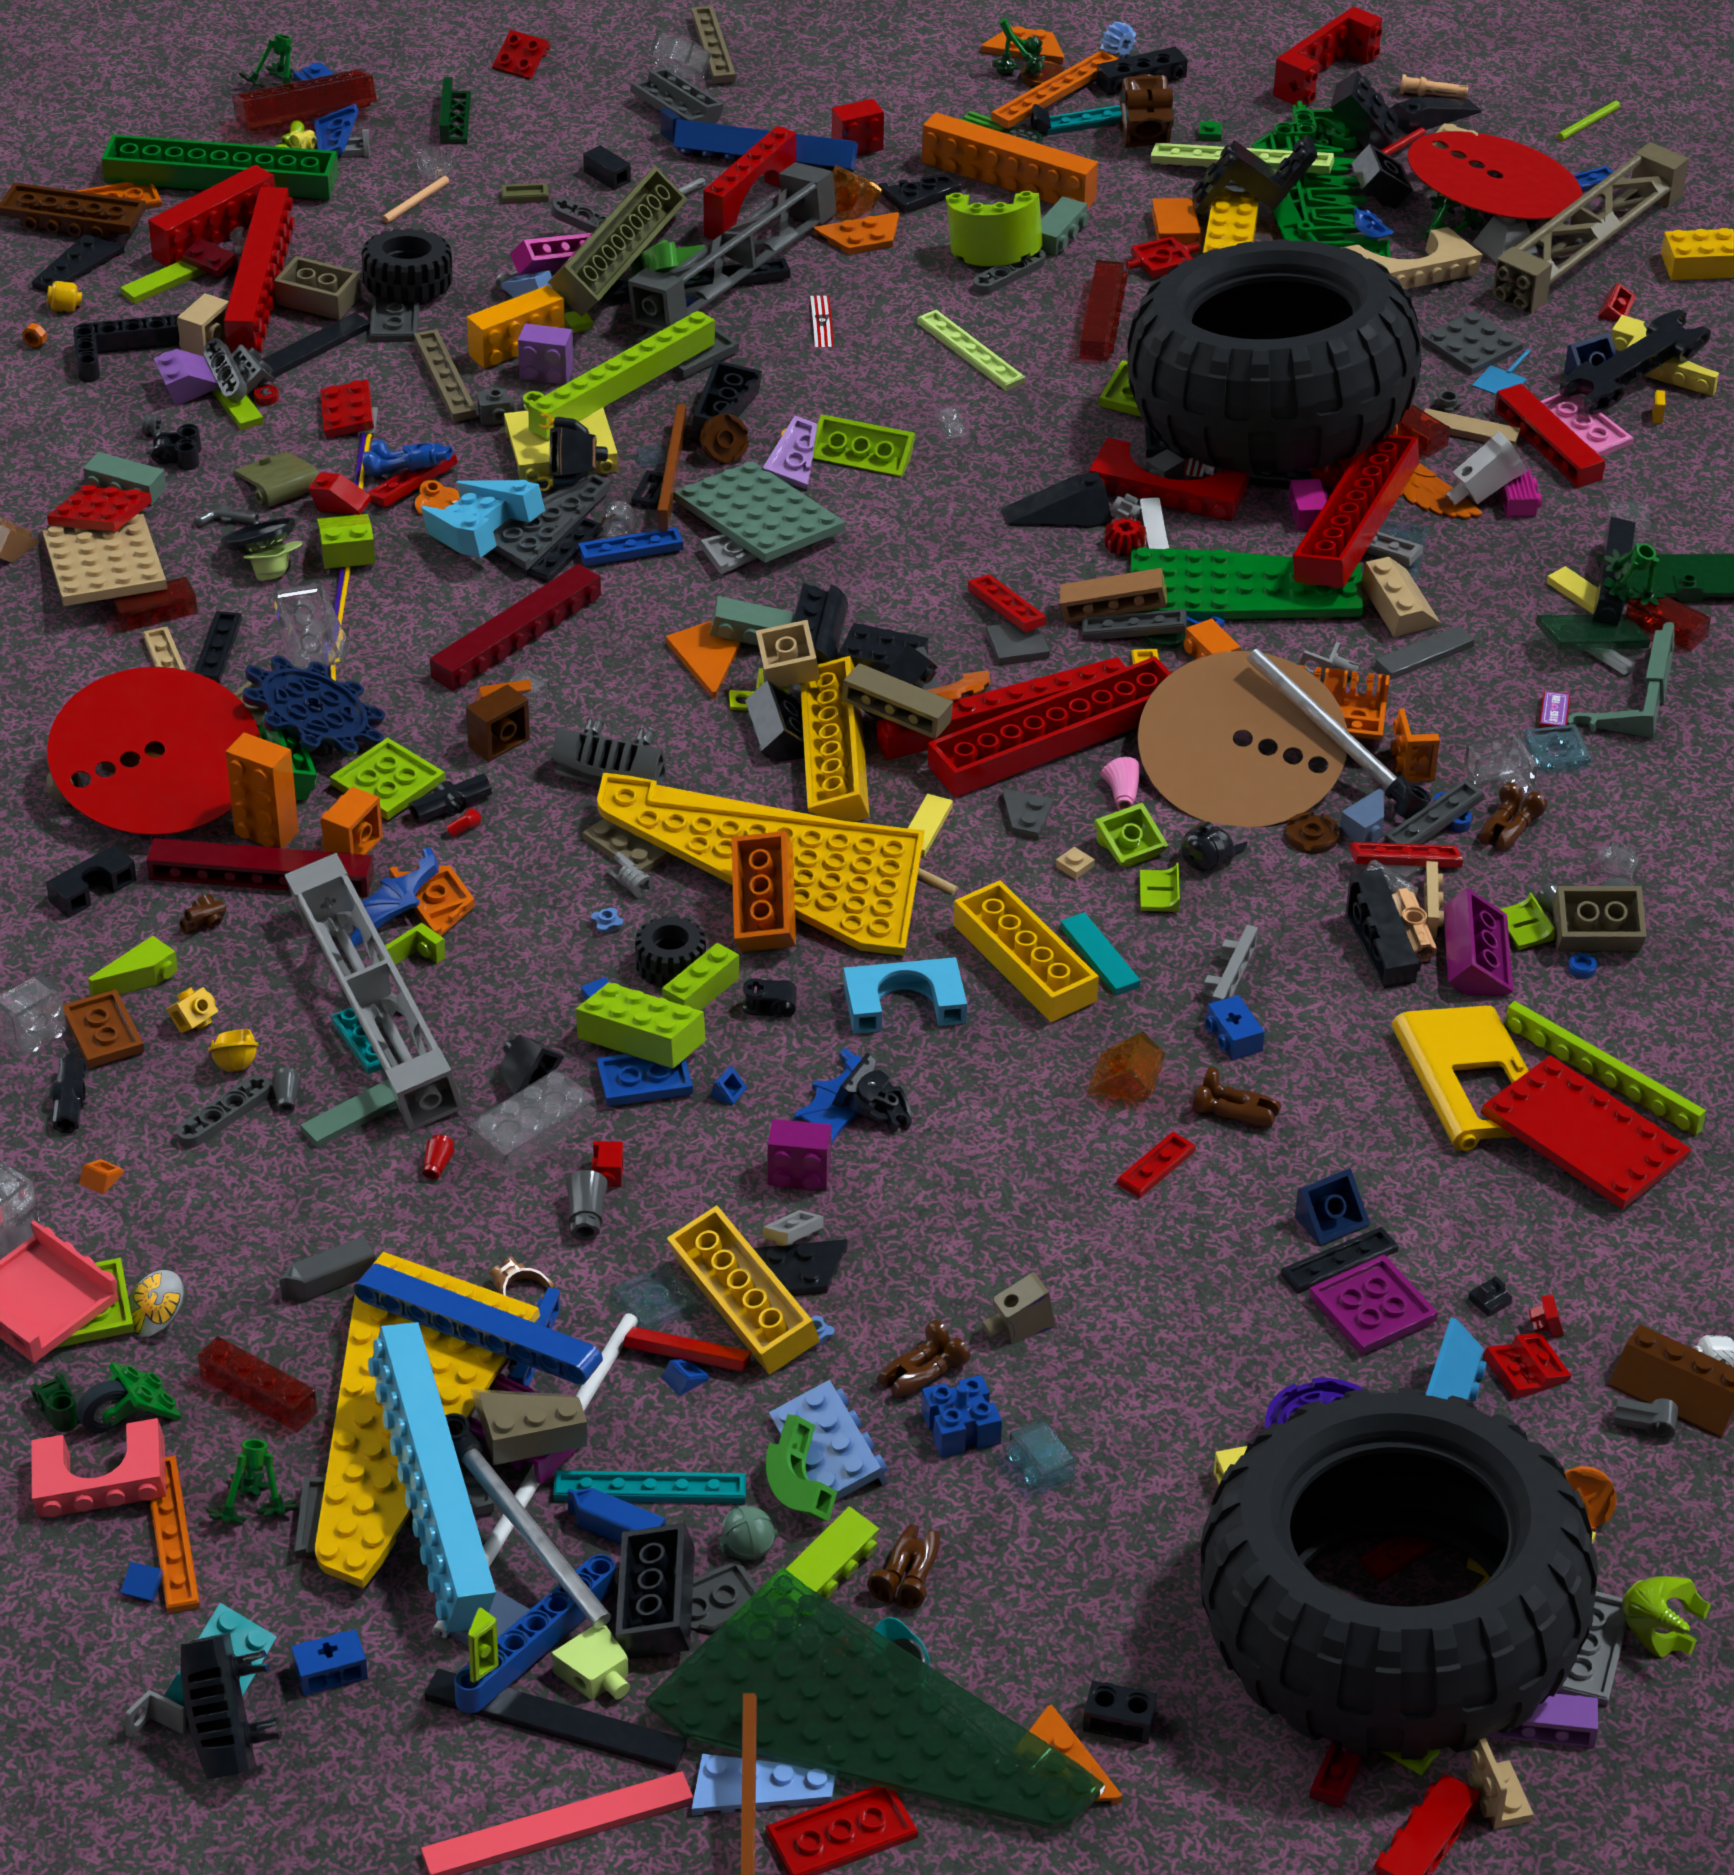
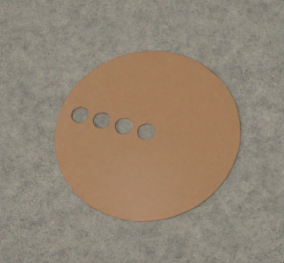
M1252 651L1216 653L1201 657L1178 668L1154 690L1141 715L1138 729V747L1141 762L1150 781L1159 793L1176 808L1189 816L1206 822L1241 827H1265L1289 821L1296 814L1310 810L1330 792L1341 775L1347 753L1247 661V657ZM1263 653L1347 730L1344 715L1339 704L1328 688L1317 677L1291 661ZM1239 731L1249 732L1253 737V741L1248 746H1238L1233 741L1234 734ZM1263 740H1272L1277 744L1278 750L1275 754L1267 756L1259 752L1258 745ZM1291 748L1298 749L1303 754V759L1298 764H1289L1283 758L1284 752ZM1315 757L1323 758L1327 761L1328 768L1323 773H1314L1308 767L1309 761Z

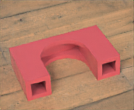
M158 1418L127 1423V1452L124 1460L112 1472L96 1478H81L70 1473V1453L63 1435L31 1440L32 1501L38 1517H56L166 1497L165 1440Z

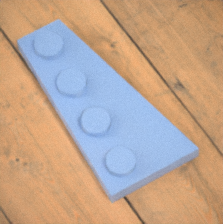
M702 1754L692 1804V1816L704 1815V1812L721 1810V1813L735 1812V1809H741L742 1758ZM756 1760V1810L769 1809V1806L775 1805L797 1807L832 1802L836 1769Z

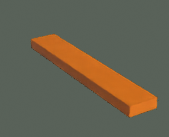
M176 1455L165 1457L166 1497L150 1500L160 1569L164 1571L162 1582L167 1614L200 1608Z

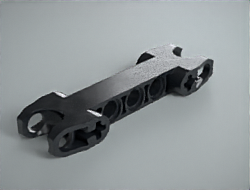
M1679 309L1663 314L1649 324L1644 338L1598 366H1594L1588 361L1577 366L1561 382L1559 394L1563 397H1571L1577 394L1586 395L1582 411L1588 415L1607 410L1622 399L1625 392L1624 387L1673 357H1676L1681 362H1685L1695 356L1710 340L1711 330L1703 326L1695 329L1683 328L1687 322L1686 316L1688 314L1684 310Z

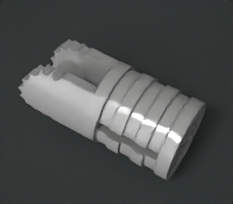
M617 852L614 859L623 867L620 871L616 868L608 867L606 873L637 898L650 893L654 886L653 878L643 872L625 855Z

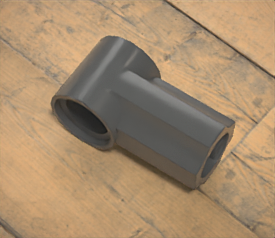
M1618 1398L1614 1425L1647 1430V1433L1652 1438L1658 1439V1437H1661V1440H1669L1675 1435L1678 1406L1672 1400L1664 1398L1656 1399L1651 1404Z

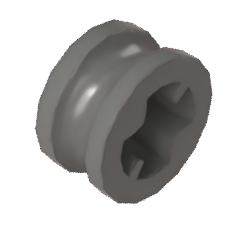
M147 413L143 419L142 432L144 435L151 433L155 437L162 429V417L157 414L153 417L151 413Z

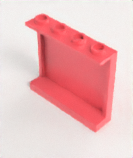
M33 1220L31 1222L33 1236L0 1260V1338L31 1362L35 1363L118 1301L119 1297L116 1288L117 1280L109 1271L104 1272L96 1266L90 1257H84L78 1253L68 1241L63 1242L56 1237L49 1227L44 1228Z

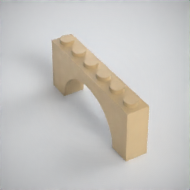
M1449 227L1430 230L1425 248L1429 256L1418 259L1389 258L1372 253L1360 245L1344 247L1362 254L1367 259L1370 258L1384 265L1390 275L1399 280L1403 289L1475 275L1478 273L1483 255Z

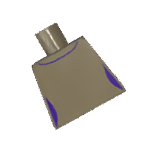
M1032 1272L993 1298L995 1315L981 1322L989 1338L1003 1332L1011 1343L1055 1327L1049 1291L1036 1273Z

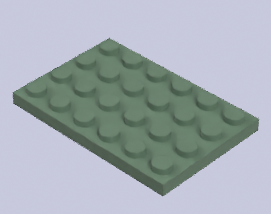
M754 461L746 462L741 466L725 470L723 473L707 477L702 481L686 485L674 491L673 500L764 562L845 531L844 520L771 472L763 470V467Z

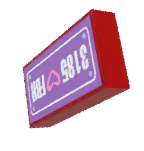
M1544 691L1538 731L1565 734L1570 694Z

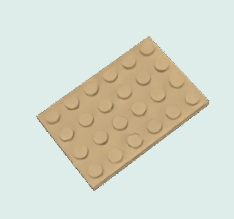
M137 514L116 532L51 526L48 529L42 530L63 606L167 589L166 578L144 514Z

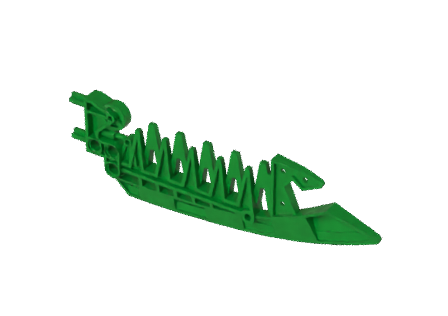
M1297 101V105L1292 106V121L1276 124L1274 130L1254 142L1252 148L1292 151L1296 142L1303 140L1307 135L1314 140L1317 152L1334 153V163L1330 174L1320 175L1305 172L1275 210L1270 207L1282 238L1289 239L1290 241H1317L1339 248L1360 245L1372 253L1390 258V240H1372L1366 237V235L1350 234L1360 232L1355 226L1353 215L1350 213H1353L1357 207L1365 206L1367 200L1366 197L1344 195L1352 194L1353 188L1360 187V183L1356 177L1339 176L1348 174V169L1353 168L1351 163L1355 159L1339 158L1336 156H1343L1344 150L1358 148L1361 143L1332 109H1306V106L1302 105V101ZM1328 140H1330L1331 144L1335 147L1329 146Z

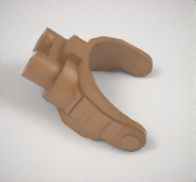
M513 1257L506 1259L503 1262L502 1268L497 1265L489 1271V1274L495 1280L493 1284L498 1293L505 1296L506 1286L510 1282L519 1279L535 1280L542 1283L547 1289L548 1287L554 1288L553 1282L542 1272L533 1268H525L522 1263L517 1264Z

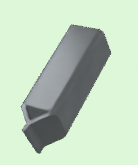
M362 1236L291 1264L285 1275L279 1278L281 1299L289 1298L307 1301L359 1280L376 1261L374 1251Z

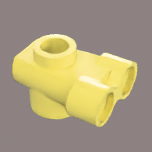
M312 130L304 132L293 131L289 137L290 148L315 149L317 144L316 136Z

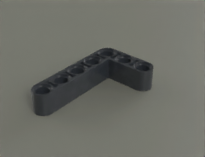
M180 314L83 323L73 328L79 379L83 382H94L100 378L98 353L180 345L177 317Z

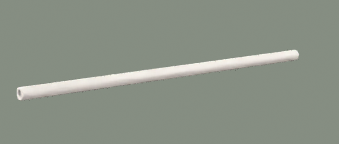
M629 1313L624 1315L601 1353L603 1361L587 1382L581 1385L575 1395L580 1398L583 1411H585L622 1350L625 1335L633 1326L636 1327L638 1319L634 1315ZM534 1464L514 1495L524 1508H526L540 1485L536 1482ZM504 1513L483 1546L489 1567L514 1527ZM438 1620L432 1629V1633L439 1636L440 1632H442L441 1637L446 1639L449 1632H445L443 1621Z

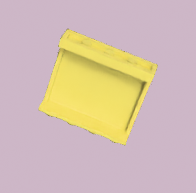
M601 408L579 421L588 428L589 434L596 435V446H604L608 449L607 461H596L595 471H590L588 475L593 472L597 475L618 472V453L604 409ZM528 410L504 413L505 434L507 438H510L519 470V480L535 483L547 481L546 479L538 480L542 476H548L553 479L554 476H549L550 438L546 440L529 430Z

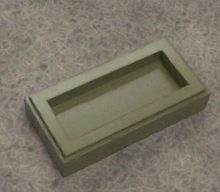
M547 183L501 185L503 204L549 202Z

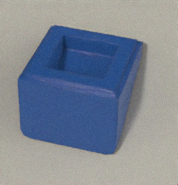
M683 1359L669 1361L662 1375V1379L679 1396L710 1379L709 1375L696 1362Z

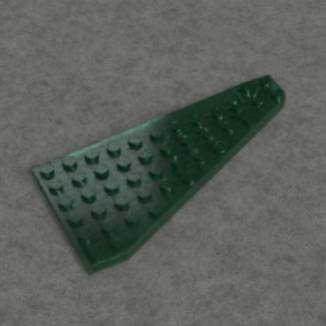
M784 1567L778 1570L645 1699L646 1706L682 1737L742 1752L743 1693H755V1696H757L756 1756L810 1770L816 1768L824 1770L827 1774L1048 1829H1059L1073 1824L1105 1791V1784L1079 1763L821 1596Z

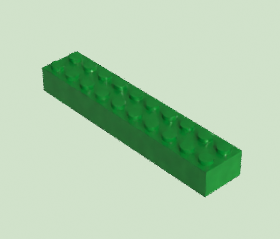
M112 134L101 158L104 183L133 182L134 185L150 186V184H154L156 187L207 190L256 164L274 175L275 187L288 188L289 197L330 200L339 176L337 151Z

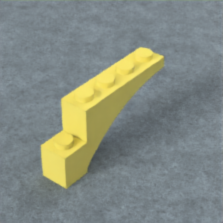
M1622 315L1611 332L1616 350L1622 351L1644 338L1647 330L1644 326L1645 321ZM1673 357L1644 376L1713 396L1716 392L1719 372L1704 368L1688 360L1681 362L1676 357Z

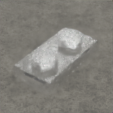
M958 407L935 410L934 418L947 446L970 443L971 435Z

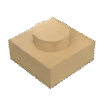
M1073 847L1056 859L1055 867L1077 879L1094 867L1095 859Z

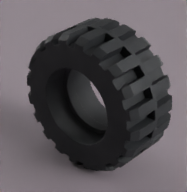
M398 228L393 229V231H383L379 235L375 234L366 241L362 248L363 284L374 296L382 297L386 301L415 303V301L425 302L430 298L435 299L440 294L443 295L452 283L451 247L443 237H438L436 233H428L422 229L413 230V228H406L400 230Z

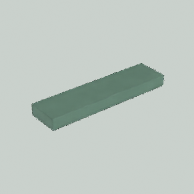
M388 1079L301 1124V1132L319 1148L397 1107Z

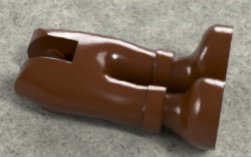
M1506 782L1500 788L1499 798L1502 805L1488 818L1480 832L1479 841L1487 846L1498 835L1496 849L1499 851L1510 848L1524 829L1529 826L1531 820L1543 815L1548 806L1545 797L1538 792L1529 793L1523 801L1521 788L1513 782ZM1517 812V814L1515 815L1514 819H1513L1511 822H1509V821L1511 820V818L1513 817V814H1515V813Z
M1210 1066L1205 1074L1203 1085H1200L1197 1089L1192 1111L1199 1114L1214 1113L1215 1117L1237 1120L1250 1124L1255 1128H1271L1282 1106L1279 1101L1252 1091L1234 1089L1230 1086H1222L1219 1070Z
M933 1320L927 1324L925 1328L927 1341L925 1344L922 1343L916 1349L897 1357L879 1373L877 1377L878 1382L885 1388L893 1385L891 1392L896 1398L912 1395L930 1381L945 1374L947 1369L961 1367L970 1360V1352L966 1344L958 1337L950 1340L947 1329L940 1321Z
M910 1524L897 1540L886 1569L875 1570L870 1574L867 1586L872 1595L880 1601L891 1604L908 1564L913 1563L906 1579L902 1581L898 1589L897 1603L900 1607L907 1609L920 1607L927 1596L924 1586L926 1577L939 1551L940 1533L938 1531L930 1529L924 1541L917 1539L919 1527Z

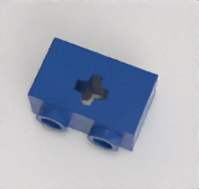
M1239 995L1208 1004L1207 1017L1204 1019L1206 1029L1209 1033L1215 1035L1219 1048L1223 1052L1226 1051L1231 1060L1263 1051L1265 1031Z
M356 1629L338 1632L332 1636L305 1641L291 1646L293 1665L303 1696L368 1679L366 1657Z

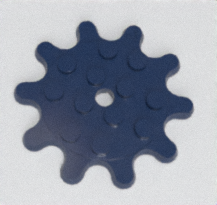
M273 656L271 658L272 672L253 665L247 666L245 677L258 688H245L242 692L243 701L248 705L262 708L268 713L263 719L264 727L271 732L279 730L288 731L291 736L300 738L301 747L306 751L313 752L322 743L335 747L346 757H352L358 752L359 746L355 741L363 742L372 747L383 741V735L369 724H379L385 718V713L377 707L365 705L358 699L364 692L361 684L355 681L340 683L331 679L328 676V668L320 662H311L308 669L304 670L294 667L284 657Z

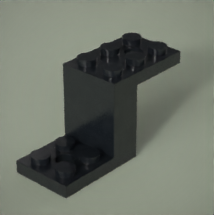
M1307 135L1303 140H1298L1292 149L1291 155L1288 158L1285 157L1280 162L1279 170H1276L1234 140L1231 145L1224 147L1220 154V159L1208 167L1207 175L1204 179L1197 181L1192 188L1195 211L1203 215L1230 180L1275 210L1317 159L1318 155L1314 140Z

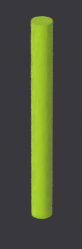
M1614 101L1559 132L1557 139L1564 141L1619 109L1620 103Z

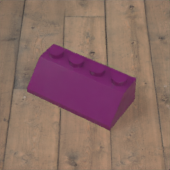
M1465 888L1443 906L1448 983L1454 989L1460 990L1466 995H1509L1513 992L1507 914L1469 888Z

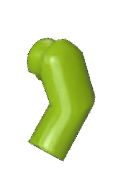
M294 120L290 123V133L280 138L282 144L289 146V137L293 131L304 132L305 127L301 121Z

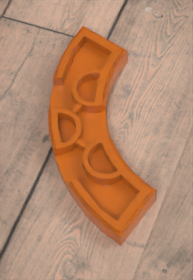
M985 670L962 674V679L955 683L927 689V691L951 701L960 699L961 694L974 695L985 689L984 685L988 687L991 683L990 673Z

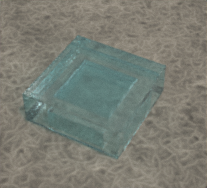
M661 444L636 447L641 468L666 465V458Z

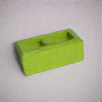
M481 1607L477 1610L468 1633L470 1681L473 1683L480 1680L499 1665L497 1620Z

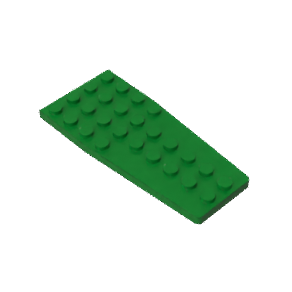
M1146 547L1131 549V573L1162 568L1167 588V607L1133 613L1186 609L1188 617L1201 620H1209L1210 616H1217L1221 619L1314 618L1319 616L1358 617L1362 615L1363 599L1360 563H1358L1344 587L1331 588L1325 585H1305L1304 583L1294 582L1293 557L1236 553L1225 550L1149 549Z

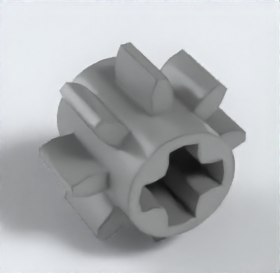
M1126 494L1125 498L1118 496L1111 509V514L1116 515L1114 518L1116 520H1120L1121 517L1124 519L1132 517L1133 521H1136L1141 511V506L1137 505L1138 499L1129 494Z

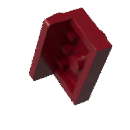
M201 238L181 254L183 262L218 278L227 269L235 273L238 270L237 258L232 251L225 250Z

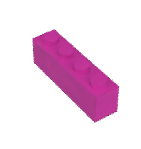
M592 233L526 239L510 253L518 275L549 270L557 271Z

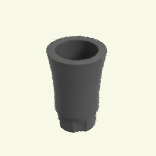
M591 1170L577 1171L566 1179L569 1199V1223L571 1225V1234L574 1238L594 1240L600 1234L603 1203L608 1182L598 1172Z

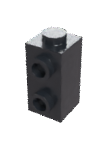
M597 146L583 153L584 172L610 189L616 190L631 182L630 163L603 146Z

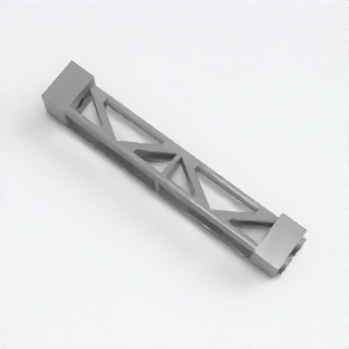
M337 853L285 874L297 911L308 933L313 932L374 1049L387 1075L398 1109L409 1130L420 1128L464 1109L452 1070L433 1038ZM351 925L360 929L372 963L369 967L365 968L347 934ZM331 936L337 937L355 973H350ZM373 943L383 961L379 962ZM389 973L400 992L397 998L390 996ZM396 1011L406 1017L419 1054L418 1057H411L392 1020ZM376 1022L382 1024L387 1036L389 1037L401 1061V1064L398 1065V1063L396 1062L392 1052L390 1051L381 1032L379 1031ZM420 1032H421V1034H422V1036H423V1038H424V1040H425V1042H426L428 1048L430 1049V1051L427 1052V1053H426L425 1047H424V1045H423V1042H422V1039H421V1036H420Z

